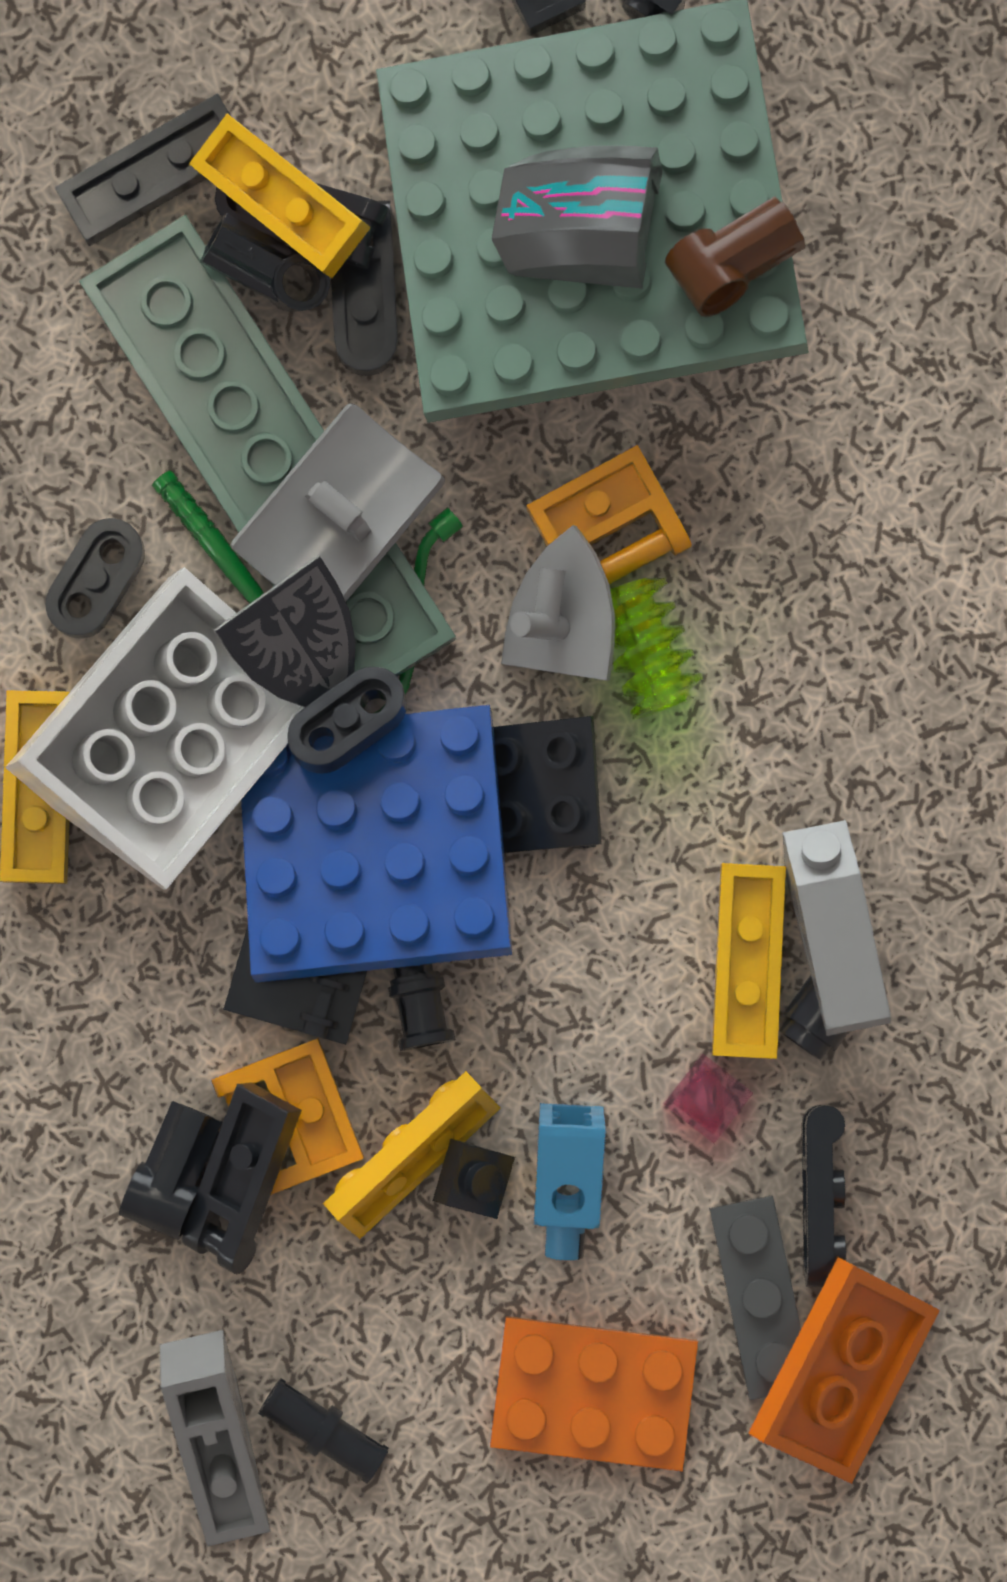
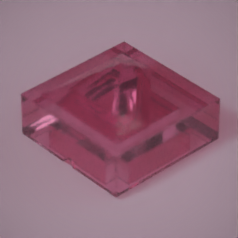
M702 1053L663 1102V1105L714 1144L753 1095V1092Z

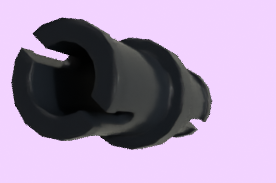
M282 1378L275 1384L258 1413L306 1442L304 1450L316 1456L319 1452L323 1453L360 1477L366 1484L373 1478L389 1451L388 1446L381 1445L341 1419L343 1414L341 1410L333 1405L328 1410L288 1385Z

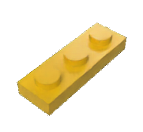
M228 113L189 163L190 166L330 278L334 277L371 228Z
M6 691L0 882L67 884L70 821L55 811L5 767L70 692Z
M720 864L711 1056L777 1059L786 866Z
M465 1071L458 1079L446 1082L439 1087L432 1095L429 1105L409 1124H404L394 1129L384 1140L382 1149L363 1167L353 1169L344 1175L337 1183L334 1193L323 1203L324 1206L339 1223L357 1238L361 1239L444 1162L450 1139L462 1142L467 1141L501 1109L500 1106Z

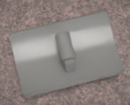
M349 403L232 540L231 548L275 586L319 555L336 580L345 601H347L442 488L445 478L383 429L360 407Z

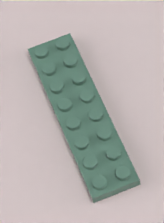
M185 214L79 280V283L239 533L322 435L324 429L227 278L223 274L200 263L206 245ZM396 542L346 601L350 610L356 641L355 672L366 667H381L391 671L398 677L456 640V635Z

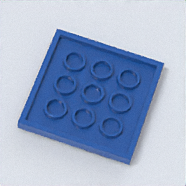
M490 704L405 714L402 722L394 730L347 764L330 773H313L301 767L295 760L289 744H287L241 799L250 969L255 983L513 955L493 716ZM330 736L318 738L313 744V749L317 751L327 750L332 746L334 738Z

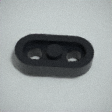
M106 518L90 525L48 590L45 606L49 620L63 634L81 639L99 633L107 625L144 563L145 548L141 537L130 524L120 519ZM113 542L122 544L125 553L120 562L108 564L103 561L102 551L106 545ZM78 596H85L91 600V610L88 615L82 618H75L69 612L71 601Z
M362 668L297 713L292 719L287 733L288 744L297 763L313 773L324 774L336 771L394 730L402 722L407 710V699L400 680L395 674L385 668ZM373 699L386 701L385 707L380 712L368 713L364 710L366 704ZM322 736L334 738L332 746L327 750L317 751L313 749V744L318 738Z

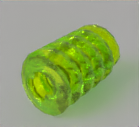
M642 578L610 589L615 613V626H617L615 628L614 650L626 649L612 663L613 669L616 673H635L621 687L623 696L644 697L642 701L630 710L632 720L648 717L688 702L694 698L690 696L689 691L703 679L701 673H682L680 667L694 656L693 650L673 649L671 643L685 632L684 626L664 625L662 619L676 608L675 602H655L653 598L659 590L668 584L666 578Z

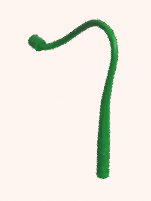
M172 470L163 473L152 484L155 491L161 495L164 502L168 503V507L176 517L181 519V523L191 532L193 538L199 541V545L249 604L264 594L263 590L236 552L232 550L231 545L219 528L215 527V523L208 519L206 512L200 505L196 504V500L189 491L185 490V486L181 481H178L179 479ZM448 507L428 522L431 529L425 534L418 545L414 571L423 586H425L430 550L438 539L444 543L463 528L462 523ZM414 667L399 676L405 695L411 683ZM385 705L374 713L380 712L385 707Z

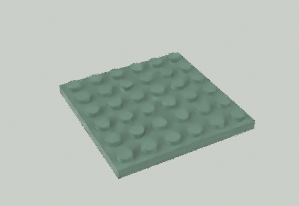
M729 0L678 10L672 16L668 13H662L376 69L423 413L428 423L809 353L792 257L749 282L747 291L734 305L710 317H701L665 264V257L670 249L685 236L704 228H709L716 232L774 196L783 202L747 0ZM586 146L657 147L663 172L659 194H655L645 252L646 271L643 288L519 277L508 273L491 240L504 169L530 155L557 149Z

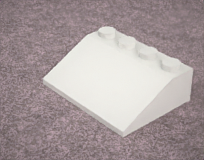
M185 567L167 578L5 767L55 811L163 890L170 886L288 744L287 733L289 725L295 715L305 708L276 697L251 680L235 662L214 632V629L234 616L236 612Z

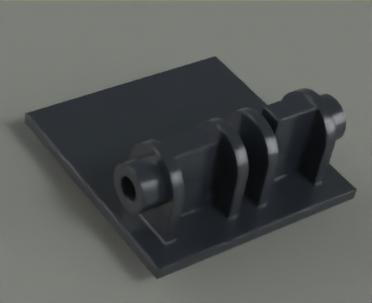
M594 716L493 727L504 853L571 847V849L595 848L596 845L602 844Z
M247 926L223 1010L346 1045L367 971L255 983L250 969L249 933Z

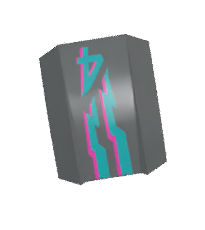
M641 146L571 147L530 155L505 168L491 240L508 273L519 277L642 289L646 271L645 252L655 194H659L663 172L658 148Z

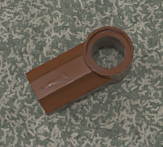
M774 196L716 232L712 229L704 228L685 236L670 249L665 257V264L701 317H710L734 305L747 291L749 282L805 249V238L785 203L779 201Z

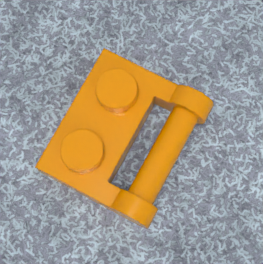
M638 445L526 505L530 517L547 546L572 525H576L588 543L593 545L651 513L658 525V530L600 561L609 584L670 551L676 556L692 547L685 528Z
M319 1038L211 1080L217 1097L224 1096L228 1107L237 1084L249 1082L256 1084L265 1080L270 1093L302 1110L289 1144L296 1164L279 1171L271 1195L365 1158Z

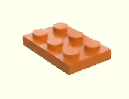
M838 1257L748 1434L775 1449L852 1484L940 1310Z
M506 1316L490 1447L683 1472L698 1341Z

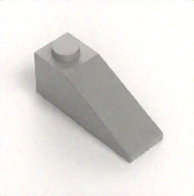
M846 820L783 832L786 880L826 1035L890 1024L891 1015L861 873Z
M223 1330L160 1344L161 1391L207 1547L270 1532V1524L239 1385Z

